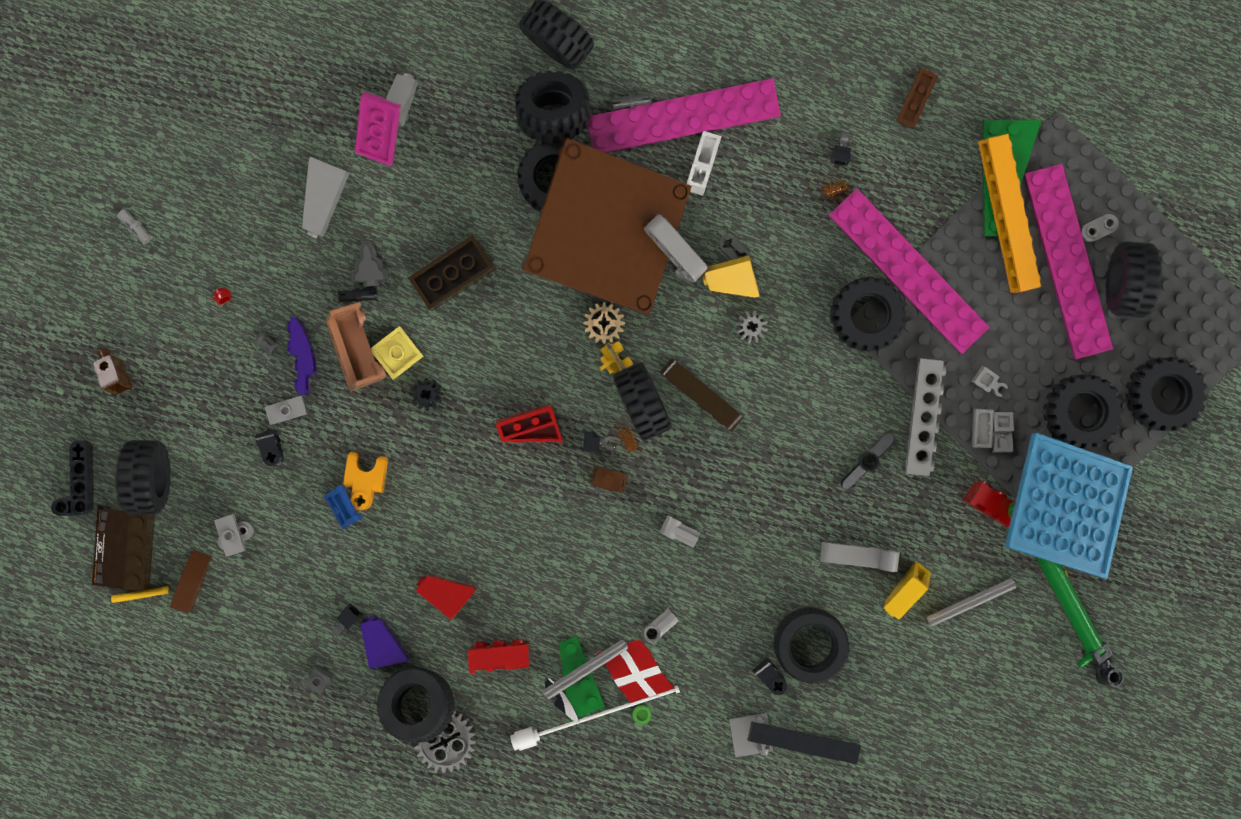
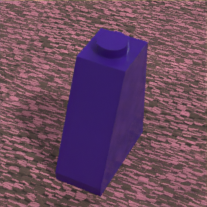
M376 615L365 617V621L360 623L369 669L403 663L410 659L409 654L383 618H377Z

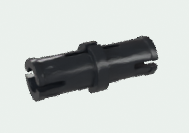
M377 288L338 290L339 303L352 301L361 303V301L378 300Z

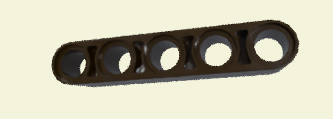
M673 358L659 372L729 431L732 432L744 418Z

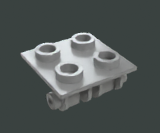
M767 713L729 719L735 757L759 753L761 755H768V752L773 751L772 746L747 740L751 721L769 725Z

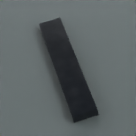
M751 721L747 738L748 741L852 764H857L861 749L859 744Z

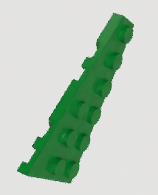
M984 120L982 122V140L1006 134L1009 135L1012 143L1013 158L1016 162L1017 177L1021 186L1041 120ZM983 168V237H998Z

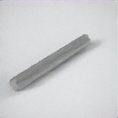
M1013 579L1003 581L927 616V621L930 626L937 625L1015 589L1016 584Z
M620 640L543 690L544 695L547 699L554 697L627 650V644L624 640Z

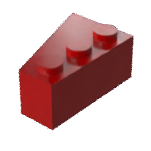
M551 403L496 420V427L501 442L563 443Z
M982 480L980 482L974 481L962 501L1009 528L1011 518L1008 514V508L1013 502L1007 499V495L999 490L996 492L990 488L991 485Z
M513 639V643H505V640H495L494 644H486V641L474 642L475 645H471L468 650L469 674H475V670L493 672V669L511 670L528 668L530 666L529 642H524V639Z

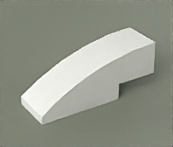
M703 131L687 184L692 186L690 192L703 196L722 136Z

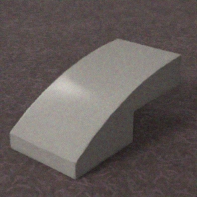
M994 412L992 453L1013 452V412Z

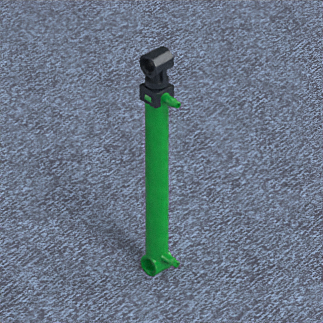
M1015 502L1011 503L1008 508L1010 518H1012ZM1035 557L1084 648L1081 651L1084 657L1080 659L1077 666L1082 668L1091 663L1096 670V679L1099 684L1110 687L1121 686L1124 681L1123 672L1113 664L1110 657L1113 655L1107 643L1102 642L1062 565Z

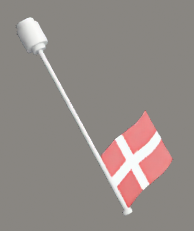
M640 640L626 643L628 649L605 663L618 688L630 703L578 719V721L582 723L676 692V694L680 693L678 685L674 687L660 671L648 648ZM572 721L542 732H538L537 729L533 730V727L516 731L514 735H510L514 750L519 749L521 751L538 745L537 741L540 740L539 736L576 725L577 723Z

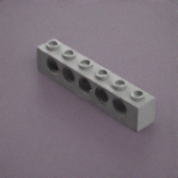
M918 358L905 463L906 474L930 476V471H934L935 461L932 460V453H936L937 441H934L935 433L938 434L939 422L936 421L937 414H941L942 403H939V397L944 392V384H941L942 376L946 375V365H944L943 360ZM930 373H933L936 377L932 384L926 382V376ZM926 393L933 394V400L930 403H925L923 400ZM924 412L931 414V418L927 422L921 420V415ZM922 431L928 432V438L925 441L919 440V434ZM920 450L926 451V457L922 460L916 458V454Z

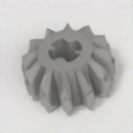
M748 311L745 312L746 319L743 316H739V320L743 323L737 322L735 326L742 328L737 330L736 334L743 332L740 339L743 340L747 336V343H751L752 337L754 342L757 343V335L764 339L765 336L761 331H768V328L762 327V325H766L768 322L760 321L763 318L762 314L756 318V311H753L752 317H750ZM749 322H751L752 325L756 324L757 328L754 329L755 332H752V330L747 329V327L749 326Z

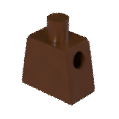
M108 348L99 350L97 352L99 360L95 361L93 366L101 389L118 395L133 388L121 360L112 356Z
M594 465L589 483L593 486L624 493L629 474Z

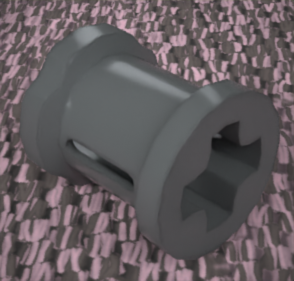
M263 332L256 339L254 345L262 348L267 352L266 355L270 357L279 348L280 343L274 342L267 336L266 332Z

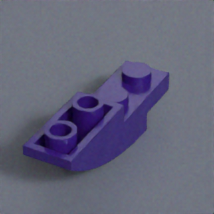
M290 317V321L287 324V330L290 333L287 350L291 356H298V360H295V371H298V379H295L294 386L297 394H309V375H317L315 354L309 335L299 318Z

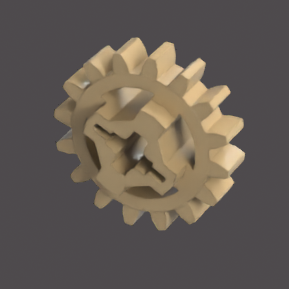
M603 302L602 307L595 304L596 309L589 308L591 314H585V317L588 319V321L583 322L584 325H588L585 332H591L589 338L596 337V343L600 339L603 344L608 339L613 343L612 338L619 339L617 333H623L624 331L620 328V326L625 325V322L620 321L624 315H618L617 313L620 309L613 310V304L609 307H606L605 302ZM601 311V316L592 320L593 316ZM608 311L614 314L617 320L611 319L608 316ZM604 314L606 321L610 322V325H606L605 332H603L602 325H599ZM592 327H597L601 331V336L596 334ZM612 327H616V330L611 335H608V331Z

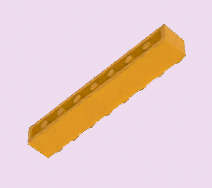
M1006 134L978 141L1010 292H1023L1041 287L1009 135Z

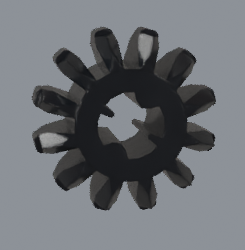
M428 378L424 379V384L421 380H418L419 388L412 386V389L417 391L410 394L411 397H417L412 403L417 404L420 402L418 409H422L424 404L426 411L430 410V404L432 408L436 409L435 401L442 403V400L437 398V396L444 395L443 392H437L442 386L437 385L434 387L436 380H432L430 385ZM424 390L431 391L430 399L423 398Z

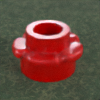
M221 287L214 291L215 295H213L212 299L216 300L217 304L222 305L231 300L229 289Z

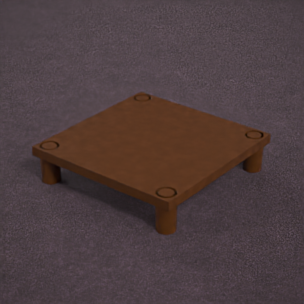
M566 138L563 146L558 150L559 159L527 256L521 263L522 271L650 315L668 257L648 236L644 228L657 214H660L677 231L692 186Z

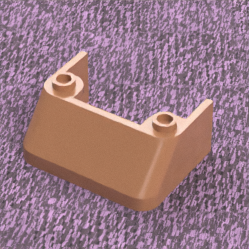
M360 302L332 310L326 318V325L350 391L368 386L386 377L382 364H378L377 361L375 362L363 328V321L366 320L364 311L360 310Z

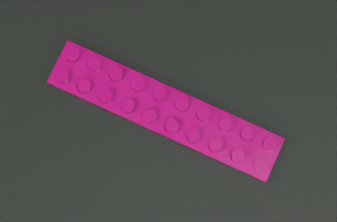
M772 78L636 106L634 108L592 115L588 120V130L592 148L608 153L700 134L703 131L709 132L781 117L774 79Z
M1063 164L1024 174L1025 184L1073 358L1079 359L1112 350L1113 346Z
M858 189L828 215L959 354H963L990 328Z

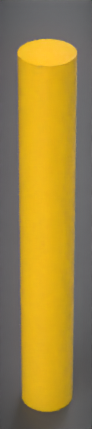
M169 586L144 591L112 595L111 601L116 603L169 594L170 589Z

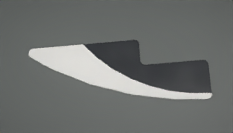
M550 678L545 682V688L554 683ZM561 691L555 695L557 699L554 705L575 723L579 724L577 715L565 694Z

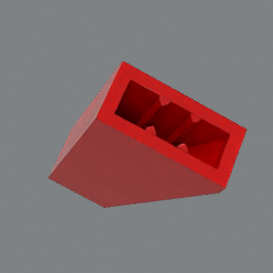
M429 574L427 577L423 575L416 584L419 586L416 592L450 620L453 619L477 589L473 585Z

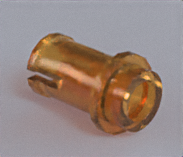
M846 180L831 185L826 184L823 187L824 196L831 199L834 195L848 192V187H842L848 185Z
M629 427L618 432L626 447L624 449L628 453L638 449V442H635Z

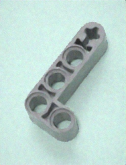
M657 214L644 228L648 236L677 267L675 273L683 281L694 283L708 269L700 257L660 214Z
M822 542L820 561L897 572L900 552L891 549L884 550L883 548H866L865 546L858 545L849 546L840 543Z

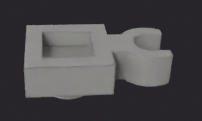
M981 366L971 381L988 393L992 389V393L998 397L1003 396L998 392L999 387L1008 388L1005 383L997 382L1000 377L985 366Z

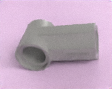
M667 515L659 533L694 547L700 532Z
M667 608L643 628V636L648 642L655 643L679 620ZM650 628H654L657 631L654 638L647 637L646 633Z

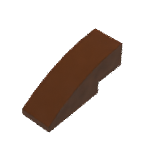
M195 550L192 551L178 582L170 608L186 613L193 611L197 595L201 591L211 555Z

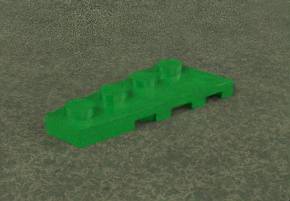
M577 635L559 642L564 677L586 663L587 660ZM592 672L565 689L566 697L571 703L577 718L605 708Z

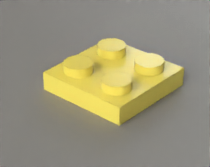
M401 326L397 327L371 348L372 354L393 380L424 357Z

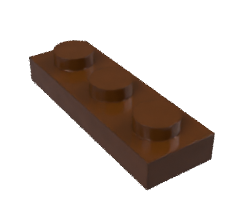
M923 68L919 69L896 122L911 129L915 128L938 75Z

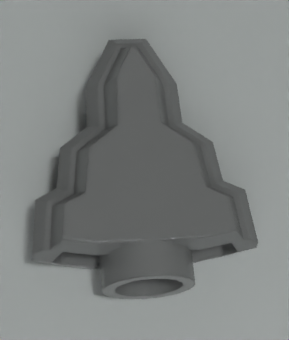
M363 241L359 250L360 259L355 262V270L351 272V283H363V288L378 287L379 281L390 279L388 269L384 268L383 261L377 258L376 249L371 241Z

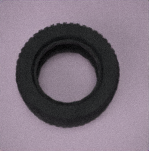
M812 607L800 608L785 616L776 629L773 642L775 655L785 672L797 681L810 684L823 683V681L826 682L832 677L834 678L842 670V667L845 666L850 648L849 639L842 624L829 612ZM807 625L821 626L831 636L832 646L828 656L815 665L799 663L791 654L790 645L793 636L799 629Z

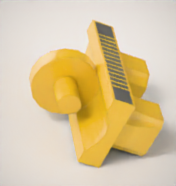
M619 341L613 344L608 343L600 349L604 355L600 358L604 364L600 367L601 371L607 369L609 374L633 365L629 357L623 360L619 358L618 354L624 350Z

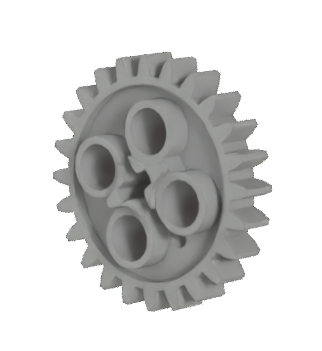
M456 710L453 711L454 714L450 720L454 727L453 732H448L445 729L441 735H438L436 741L421 742L414 747V749H420L421 751L417 757H424L421 763L428 761L427 768L429 769L434 765L435 772L439 767L442 768V773H445L447 768H449L450 772H453L454 766L459 770L461 768L460 762L466 765V758H472L469 751L473 752L476 749L471 746V744L477 742V740L472 739L476 732H470L473 725L467 726L466 723L469 719L462 720V713L457 717ZM460 732L459 736L452 738L447 744L443 743L433 750L430 749L431 746L439 743L443 737L447 739L453 734ZM455 740H459L462 742V749H456L454 747ZM437 750H444L446 753V757L439 758L437 756Z

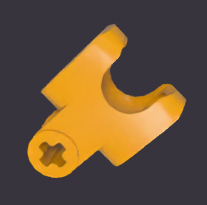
M352 451L348 454L344 485L346 488L352 489L350 500L356 510L368 509L372 505L374 492L383 493L388 458L386 456L378 457L374 468L369 472H364L359 466V454ZM362 497L366 502L361 504L357 502V499Z

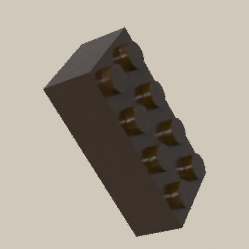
M472 235L408 278L428 309L434 311L496 269Z

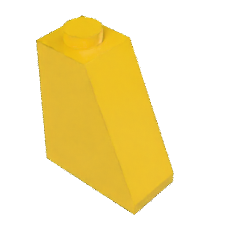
M750 256L708 266L705 274H702L704 285H708L710 291L760 297Z
M915 561L885 600L884 609L886 612L899 620L929 589L931 572Z

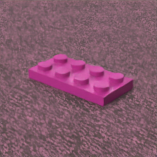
M363 92L360 101L355 153L388 166L392 165L401 105L368 92Z

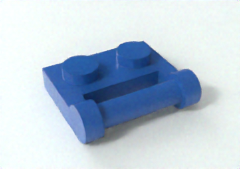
M344 484L324 496L342 529L362 519L361 514L357 513L347 495Z

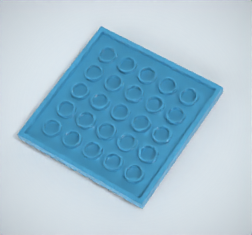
M1032 433L1005 547L1107 579L1133 466L1038 433Z

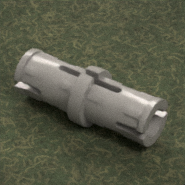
M126 208L117 214V217L128 228L127 230L133 233L143 245L153 238L142 226V222L136 220Z

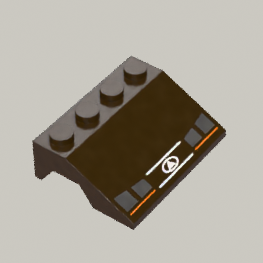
M97 508L92 585L144 591L150 588L155 514H128L123 510Z

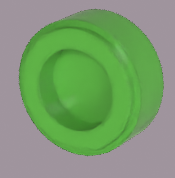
M638 705L634 708L632 716L637 724L644 725L651 720L652 714L648 706Z

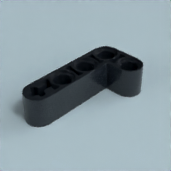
M78 440L74 441L69 449L70 498L56 499L51 505L52 512L57 516L85 515L91 513L94 508L93 446L89 441ZM79 447H84V451H79ZM81 463H82V464L84 465V467H85V470H84L83 473L80 472V470H79V465H80ZM81 482L85 485L84 492L79 488ZM62 502L66 505L65 511H62L60 507ZM81 502L85 504L84 511L80 509Z

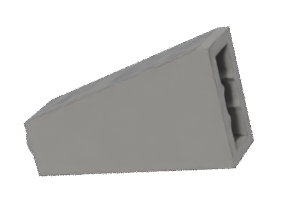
M312 157L309 158L302 228L307 231L306 235L317 239L318 236L324 237L349 173Z

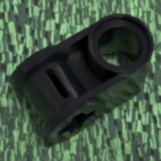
M273 428L255 435L263 462L268 466L281 465L284 462V453L276 429ZM276 455L277 458L271 461L270 457Z
M768 658L764 659L752 670L758 679L775 695H782L786 692V680ZM776 681H777L778 683L782 682V683H781L782 688H780V689H779L778 687L774 688V687H775L774 682H776Z

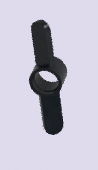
M891 433L884 435L869 452H863L859 456L858 464L841 481V486L844 489L851 488L866 471H873L878 467L879 458L895 443L894 435ZM867 454L872 455L875 459V464L871 468H865L862 464V459Z

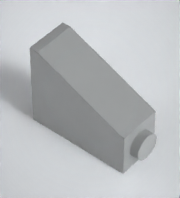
M407 73L396 75L386 97V100L401 105L398 125L404 127L418 85L414 76Z

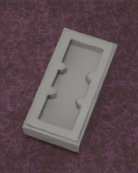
M303 396L265 407L270 425L308 414Z
M973 409L972 447H993L994 410Z
M234 514L214 520L226 557L246 551Z

